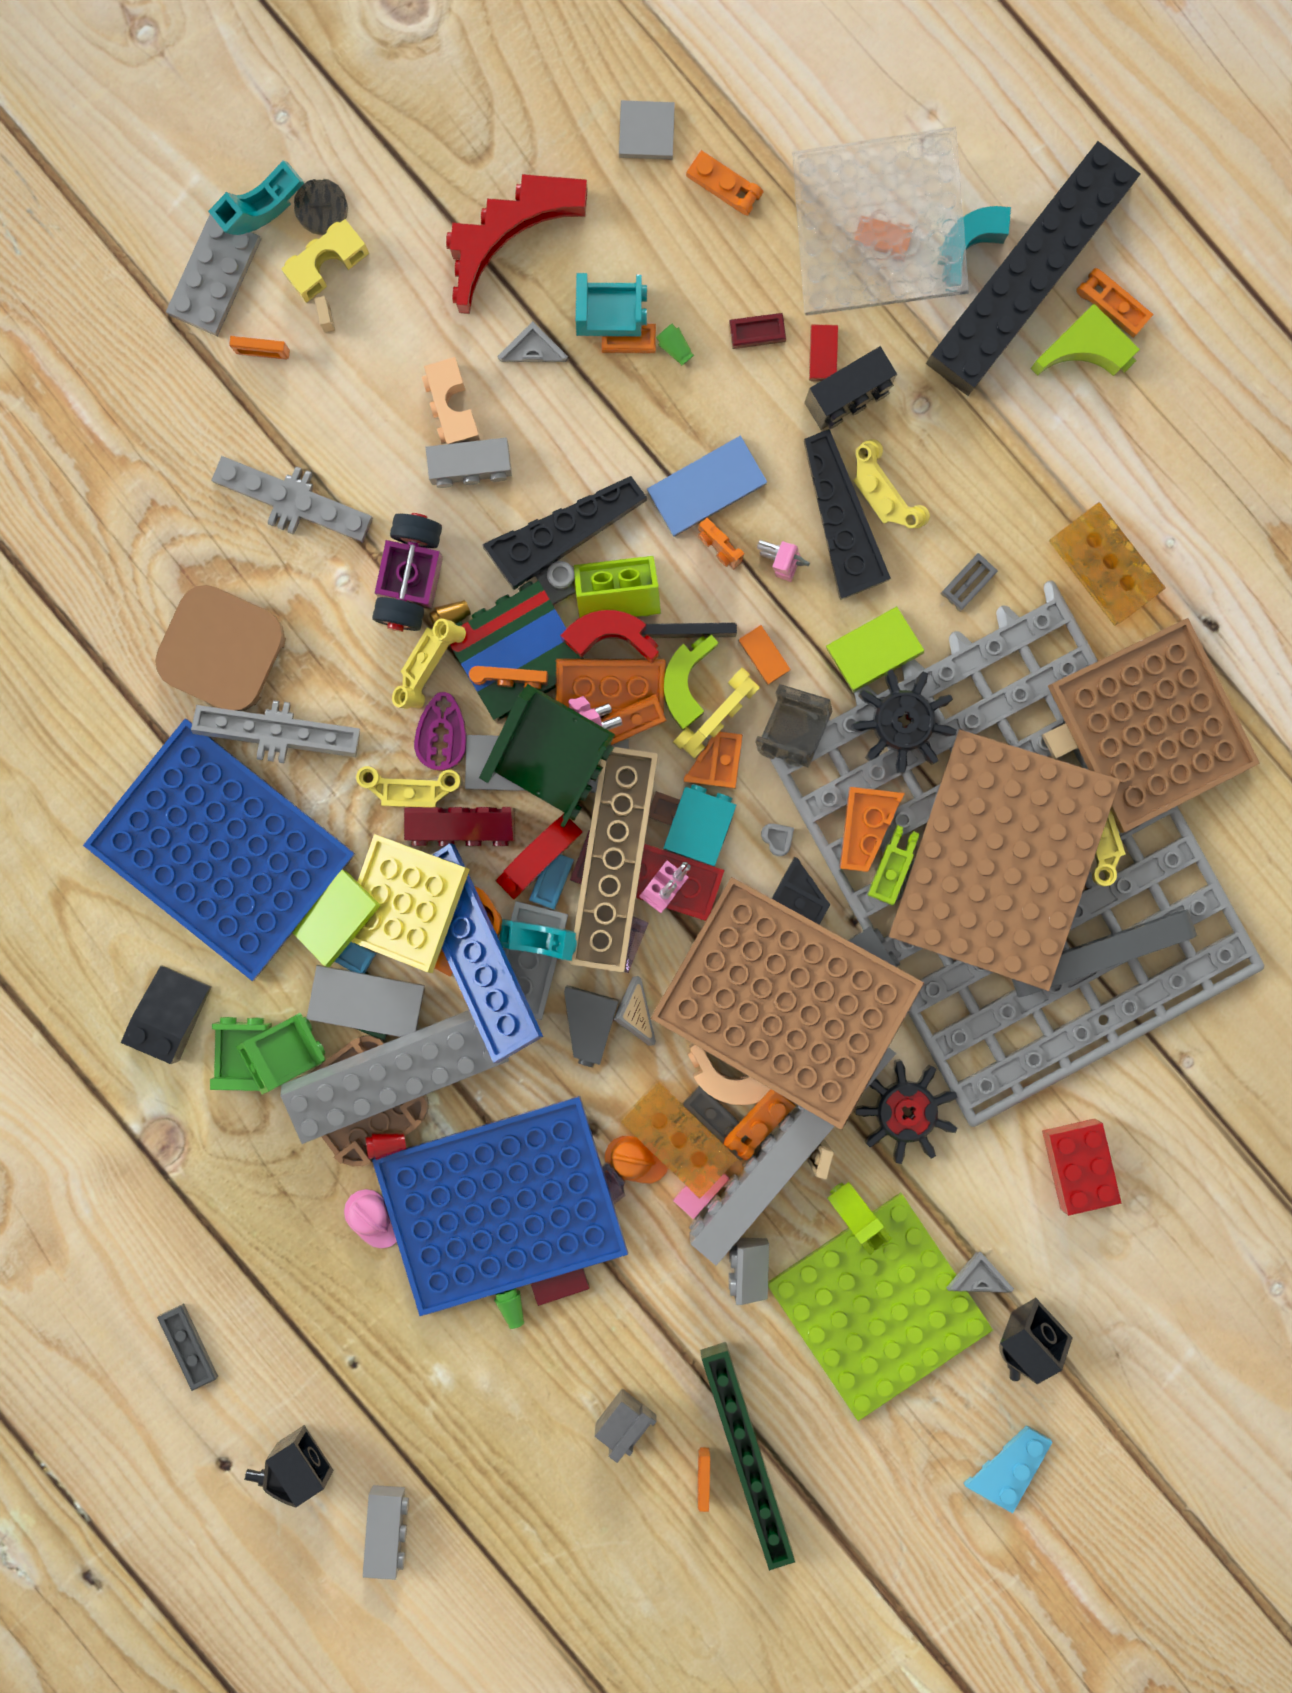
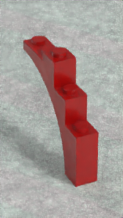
M522 174L521 184H516V201L487 198V206L481 210V225L452 223V232H447L446 248L450 249L453 259H458L455 261V277H459L458 287H453L452 301L457 305L459 313L470 314L473 294L482 272L491 258L507 241L523 230L544 221L562 217H586L587 179Z

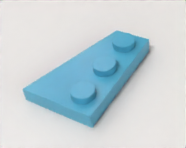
M1026 1425L1003 1446V1450L991 1461L988 1460L975 1476H970L964 1482V1485L1013 1513L1053 1442L1050 1438Z

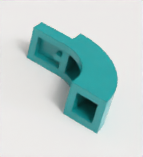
M502 919L499 941L503 948L543 954L572 961V956L577 948L576 933L574 931Z

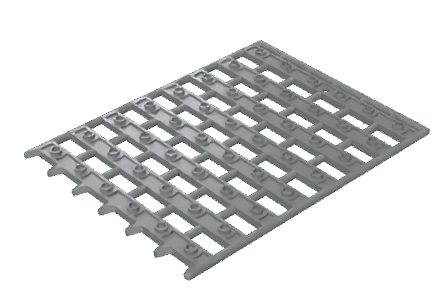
M1050 580L1044 584L1046 604L1019 617L1008 606H1001L996 612L999 625L998 630L974 643L968 640L961 632L955 631L949 636L952 655L926 669L915 659L902 665L904 681L898 683L900 690L912 691L915 679L923 671L928 673L927 683L921 695L929 703L935 701L933 695L968 676L972 677L983 700L946 720L939 708L934 711L935 723L949 725L957 730L956 735L950 737L932 733L927 744L936 755L948 749L952 752L959 729L977 734L997 723L1008 745L1046 757L1051 755L1042 734L1066 722L1048 685L1098 661L1054 581ZM1065 624L1078 648L1040 668L1027 644ZM1018 650L1030 674L993 694L980 670ZM867 685L854 692L857 706L832 720H829L820 710L811 709L807 713L809 732L782 746L768 734L763 735L760 741L862 929L864 930L871 926L874 930L875 928L868 916L890 904L867 896L871 883L854 892L842 869H839L843 837L828 844L816 821L847 804L849 787L876 789L902 775L914 798L897 807L894 818L879 847L882 853H884L897 825L903 827V836L928 822L940 784L926 792H923L911 770L926 761L917 748L908 751V765L903 774L897 773L896 770L897 751L887 748V752L879 755L877 758L852 771L849 770L838 747L869 731H851V725L860 720H873L875 712L874 707L859 698L860 691H869L881 700L890 694L889 689L877 695ZM1044 697L1057 721L1018 741L1006 717ZM1074 749L1073 752L1082 768L1088 769L1079 749ZM828 753L841 777L803 797L790 773ZM1178 806L1125 833L1120 834L1119 832L1120 838L1134 863L1118 871L1115 882L1106 887L1094 883L1092 874L1089 871L1085 883L1087 889L1082 892L1070 930L1101 914L1111 934L1122 931L1110 908L1148 888L1160 911L1131 927L1188 909L1193 925L1222 910L1234 931L1233 933L1198 952H1195L1189 940L1179 943L1186 958L1150 978L1147 977L1138 958L1126 961L1139 984L1103 1004H1100L1089 982L1121 964L1051 987L1049 991L1043 990L1028 996L1018 997L1016 990H1013L982 1008H979L968 986L993 973L991 971L958 960L954 961L953 958L938 954L944 967L920 979V981L924 982V985L908 1014L950 1091L956 1092L958 1098L955 1100L971 1127L978 1126L1264 969L1262 959ZM1170 815L1182 837L1143 857L1132 834ZM915 859L911 861L896 901L903 896ZM1196 862L1208 885L1170 905L1158 882ZM889 935L884 937L885 942L882 943L887 953L889 954L892 951L898 961L923 949L891 938ZM1067 941L1065 942L1063 951L1070 949ZM1246 958L1251 962L1250 965L1215 984L1210 979ZM1199 984L1202 985L1204 990L1165 1010L1164 1003ZM1080 988L1091 1010L1053 1030L1041 1008ZM959 992L970 1014L932 1034L920 1012ZM1154 1010L1155 1017L1120 1036L1117 1035L1116 1029ZM1032 1014L1044 1036L1005 1056L994 1034ZM1101 1015H1106L1108 1018L1105 1025L1099 1023ZM1106 1035L1109 1042L1070 1062L1068 1055ZM985 1040L996 1062L958 1082L946 1060ZM1057 1061L1059 1062L1061 1068L1024 1088L1022 1087L1021 1081ZM1011 1087L1012 1095L975 1114L973 1107Z

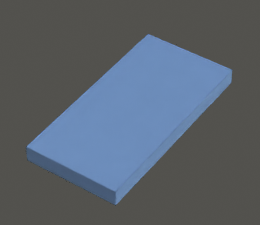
M740 435L647 488V492L672 536L675 537L767 484V481Z

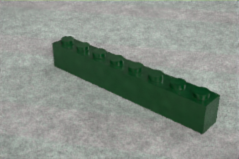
M723 1342L700 1350L701 1359L768 1569L770 1571L795 1563L793 1549L727 1343Z

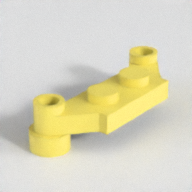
M875 439L863 442L856 449L857 477L853 481L884 524L889 521L905 525L908 528H920L926 525L930 518L928 509L922 505H916L912 508L908 507L877 464V460L883 453L881 443Z
M438 619L433 629L426 628L400 671L403 674V685L395 688L392 694V702L396 707L404 709L411 707L420 709L423 707L425 697L422 694V688L447 647L454 642L460 643L464 640L466 631L463 627L455 625L450 620Z
M742 667L728 682L735 691L696 733L686 727L673 743L680 750L683 748L695 759L705 748L702 742L709 734L714 738L724 727L721 721L727 715L732 718L743 707L739 702L745 696L750 699L760 688L749 677L750 673Z
M369 766L359 769L356 775V780L361 787L370 789L381 799V806L437 807V802L449 793L456 791L461 785L459 774L453 770L443 771L437 781L385 779L379 775L376 769ZM372 773L373 781L368 783L366 776ZM449 777H454L455 779L453 786L447 785Z
M1111 811L1109 812L1095 854L1097 865L1092 873L1093 882L1102 887L1109 886L1115 882L1117 878L1115 868L1120 856L1126 855ZM1100 871L1106 875L1104 881L1099 878Z

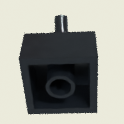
M1036 1297L1012 1311L999 1344L1001 1356L1010 1369L1009 1378L1012 1381H1019L1021 1374H1023L1034 1383L1039 1384L1061 1372L1073 1339Z
M303 1425L277 1442L265 1461V1469L261 1471L247 1469L244 1480L258 1483V1486L263 1487L265 1493L274 1499L296 1508L324 1490L334 1470L306 1426Z

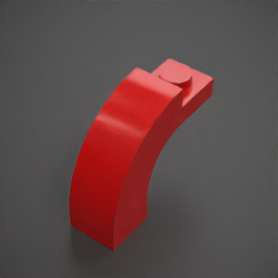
M601 610L586 614L573 622L560 635L562 641L580 658H583L596 643L608 638H617L628 642L651 664L659 656V651L656 649L658 644L650 636H642L646 630V624L635 616L621 611Z
M564 814L531 842L495 880L513 900L583 833L571 819H569L565 827L560 826L564 820L562 818Z

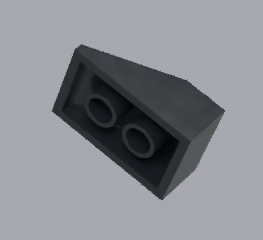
M161 965L132 1015L120 1043L168 1064L180 1061L212 986Z

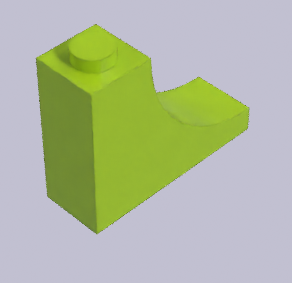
M1093 304L1035 361L1030 369L1038 376L1047 368L1061 362L1085 361L1104 368L1114 376L1120 369L1125 373L1137 361L1133 356L1140 349Z
M850 1182L845 1185L840 1183L830 1191L831 1196L827 1199L869 1255L891 1240L885 1227L869 1209Z

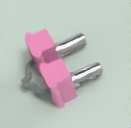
M760 540L757 544V549L762 550L760 551V556L775 560L772 567L776 577L788 582L792 581L797 566H809L810 564L800 556L798 546L782 541L779 546Z
M584 696L568 701L569 707L607 730L622 725V719L619 716L601 722L600 716L612 712L609 704L591 709L590 703Z
M666 861L639 897L662 913L687 880L688 876L686 873L690 870V865L682 872L687 862L682 863L679 868H676Z

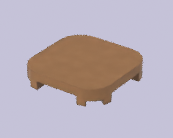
M209 585L196 586L186 592L180 600L158 648L155 659L157 672L161 679L170 686L221 709L245 711L256 705L261 697L259 695L281 647L284 648L286 638L283 626L278 618L266 609L217 587Z
M371 1035L358 1037L310 1073L385 1044L387 1041ZM423 1095L321 1137L340 1164L363 1167L372 1162V1159H368L365 1137L372 1136V1133H404L405 1137L425 1119L428 1111V1097Z

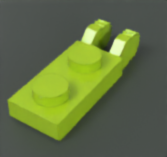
M899 825L896 826L890 843L885 848L867 896L893 906L914 854L912 853L919 837V833L913 831L908 838L905 851L897 848L899 839L903 834V827Z

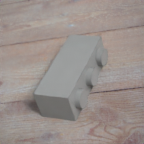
M507 438L426 447L429 480L432 485H437L438 488L451 487L455 482L474 485L480 483L482 479L500 482L505 481L506 477L512 476Z
M373 1485L368 1496L363 1578L396 1580L398 1571L404 1568L405 1552H401V1542L406 1541L407 1525H403V1515L408 1514L409 1498L405 1497V1487Z

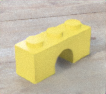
M344 219L341 222L332 224L328 228L327 233L321 238L310 241L306 249L298 256L290 257L281 270L307 303L327 287L320 275V267L326 260H340L349 270L365 258L369 251L355 230Z

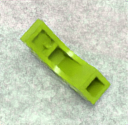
M712 635L707 639L702 636L691 645L694 649L691 652L683 644L674 653L666 669L664 678L666 706L672 718L682 730L704 714V710L689 691L688 676L691 669L718 646L717 640Z

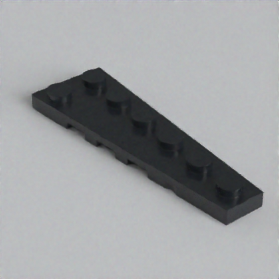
M830 429L805 438L803 442L840 600H843L887 582L891 577Z
M629 476L597 491L593 495L577 500V503L569 507L555 510L545 518L536 519L521 529L512 530L484 543L483 549L512 589L515 590L646 502L647 496L632 476Z

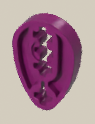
M439 692L432 698L420 717L415 734L414 750L416 756L422 764L437 771L450 770L456 767L463 760L466 753L467 733L465 721L460 707L451 694ZM443 697H446L447 701L451 703V707L446 708L442 719L443 713L441 708L437 706V702H442ZM440 724H444V728L449 730V733L443 736V741L448 743V747L442 749V755L447 757V759L441 762V766H437V762L432 760V757L438 754V748L433 747V744L439 741V735L434 731L440 728Z

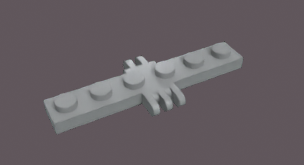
M221 456L211 481L272 506L273 509L268 519V525L274 526L278 517H280L278 529L284 530L288 521H290L288 533L294 534L302 518L359 542H364L373 517L313 493V484L310 483L312 472L306 471L301 480L302 468L296 467L292 476L287 475L283 481Z
M273 700L272 709H266L265 715L196 705L191 727L192 734L259 743L257 760H263L266 750L269 751L268 761L274 762L275 754L279 752V763H285L288 748L356 757L360 737L359 728L294 719V713L289 712L290 702H284L283 710L279 711L280 701Z

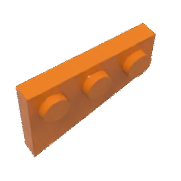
M849 787L839 869L869 871L883 837L905 793Z

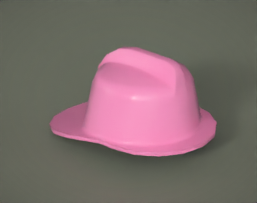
M367 1189L357 1191L349 1197L345 1204L344 1214L350 1228L373 1247L387 1248L394 1245L397 1241L384 1198L377 1192Z

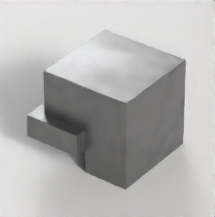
M621 1389L597 1420L594 1437L609 1448L608 1457L618 1463L625 1453L628 1456L633 1453V1446L650 1424L654 1426L657 1422L656 1414L624 1389Z

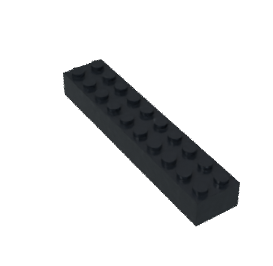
M1097 141L932 352L926 364L965 395L969 396L1127 194L1141 173L1101 142Z

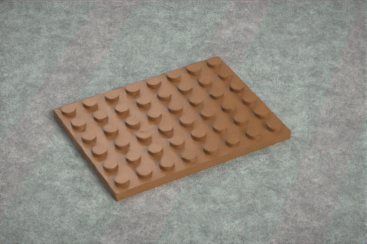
M959 729L889 937L1049 991L1120 779Z
M731 877L650 1019L833 1126L843 1130L920 993L924 982Z

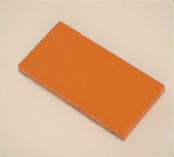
M556 659V700L569 707L568 701L570 699L584 696L590 703L591 709L609 704L612 712L609 714H612L656 695L664 713L666 660L655 659L651 664L647 659Z

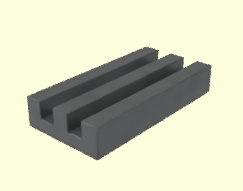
M977 553L940 594L946 597L951 604H954L958 611H961L998 570ZM977 561L980 562L982 565L953 595L950 592L951 589ZM986 568L989 571V573L969 593V595L962 602H960L958 600L960 595L973 583V581Z

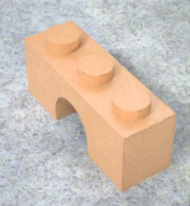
M453 357L424 366L426 375L422 376L426 392L431 391L434 401L429 403L434 418L439 417L442 427L437 428L441 443L454 444L480 441L471 409L456 412L448 407L449 400L454 394L465 391L456 358Z

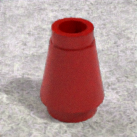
M372 1133V1136L365 1137L368 1159L376 1158V1160L406 1149L404 1133Z

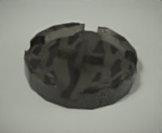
M313 179L303 184L295 194L294 212L304 229L313 234L325 235L332 224L347 218L348 203L339 185L329 179Z

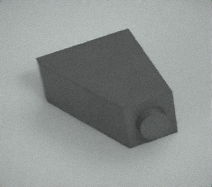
M566 985L564 995L573 1057L579 1059L578 1063L584 1066L594 1067V1064L600 1065L618 1000Z

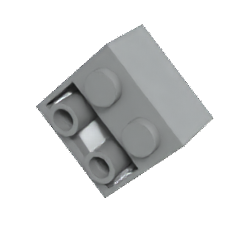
M739 1238L735 1246L729 1250V1262H731V1268H734V1273H729L730 1296L735 1297L736 1305L768 1299V1239Z

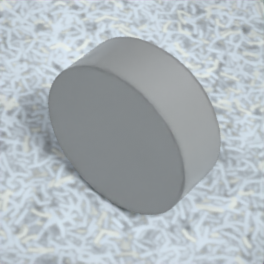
M564 561L553 563L547 571L549 584L558 590L570 587L574 581V570L571 565Z

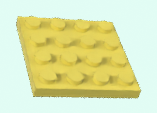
M374 834L357 882L381 906L351 942L425 972L433 973L470 869Z

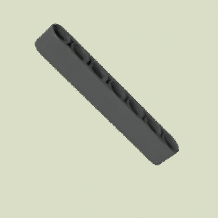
M1188 909L1177 911L1062 951L1051 987L1195 938L1197 933ZM1012 979L1018 997L1028 996L1044 990Z

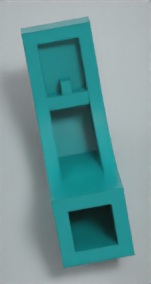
M283 160L256 188L241 195L225 192L208 212L225 233L232 235L250 233L265 226L291 205L288 200L301 188L304 181L291 165Z
M990 206L974 210L962 217L952 227L940 250L937 265L944 266L942 283H946L947 293H957L961 285L963 256L969 247L983 242L1004 244L1009 235L1011 207Z

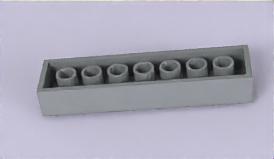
M468 1010L281 1085L280 1096L301 1144H304L508 1062L509 1059L507 1058L500 1063H493L471 1012Z

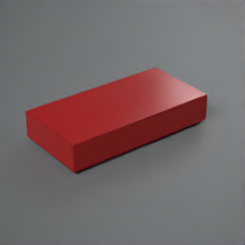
M811 324L809 381H822L837 372L838 325Z

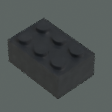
M879 346L810 387L804 403L820 430L827 426L829 429H832L844 421L842 417L849 413L856 415L867 407L866 403L875 399L877 402L889 395V390L894 386L893 382L897 372L882 347Z

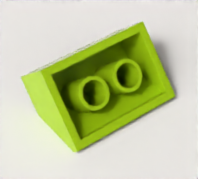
M654 556L574 565L579 618L601 610L621 611L635 617L661 614Z

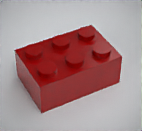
M1094 1118L1042 1130L1060 1210L1070 1216L1122 1204L1102 1122Z

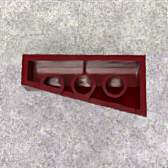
M404 807V840L411 841V846H428V841H438V846H446L450 843L455 845V841H465V846H482V841H493V846H509V841H515V808Z

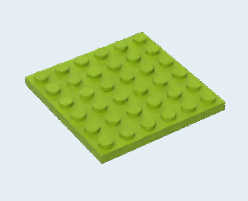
M901 1192L872 1211L891 1237L890 1241L874 1253L869 1255L848 1227L768 1281L769 1289L857 1421L993 1331L968 1291L947 1290L946 1287L956 1277V1273Z

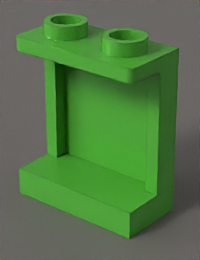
M301 1013L236 1046L262 1095L326 1061L324 1058L325 1050L319 1041H315L311 1033V1023Z
M220 1017V1022L212 1024V1029L215 1030L214 1077L210 1079V1090L260 1091L236 1046L272 1028V1023H264V1018H247V1022H237V1017Z

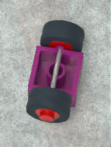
M400 513L394 515L390 537L399 542L385 541L375 588L377 599L372 620L387 625L389 630L403 632V630L419 631L422 626L424 608L432 609L443 561L440 551L432 550L439 545L442 525L428 519L427 516L419 513Z

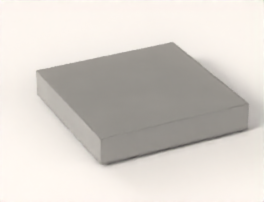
M621 100L619 158L673 160L675 102Z

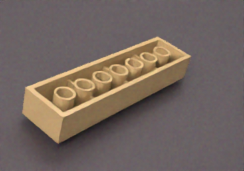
M614 747L608 760L602 759L600 765L604 768L598 777L574 928L577 948L572 956V961H569L571 965L624 973L657 766V753Z

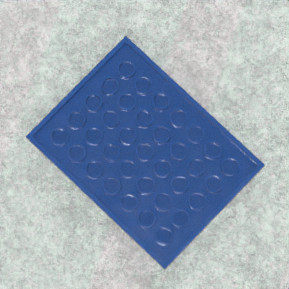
M185 718L83 846L247 978L255 981L330 883L347 866L356 853L211 737L192 734V722Z
M581 1096L408 1147L405 1150L376 1160V1158L372 1159L419 1316L628 1255V1249Z

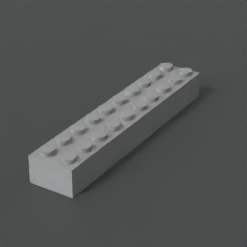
M888 1048L866 1089L896 1055L891 1048ZM797 1105L791 1114L789 1113L778 1124L780 1127L774 1134L770 1133L759 1144L762 1148L757 1154H753L749 1160L743 1162L742 1166L744 1169L738 1176L733 1174L724 1185L727 1188L720 1197L715 1195L707 1205L709 1209L703 1217L697 1216L689 1226V1229H691L689 1233L691 1245L717 1266L834 1128L832 1124Z

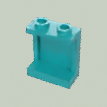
M576 273V336H641V325H647V308H642V302H647V285H642V275H636V283H588L587 273Z
M692 784L690 788H684L663 849L715 867L736 804L731 803L733 798L717 793L716 797L706 794V788Z

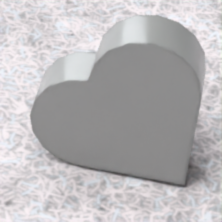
M768 824L762 828L761 837L765 843L769 844L770 852L773 855L784 856L790 850L794 828L778 824Z

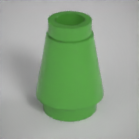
M673 323L656 337L660 342L658 345L679 362L681 366L694 356L680 328H676Z
M514 1288L495 1294L496 1298L494 1301L509 1328L515 1329L522 1326L524 1319L520 1291Z

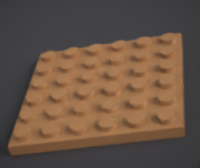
M1189 618L1048 685L1088 769L1120 779L1110 809L1120 834L1260 764Z

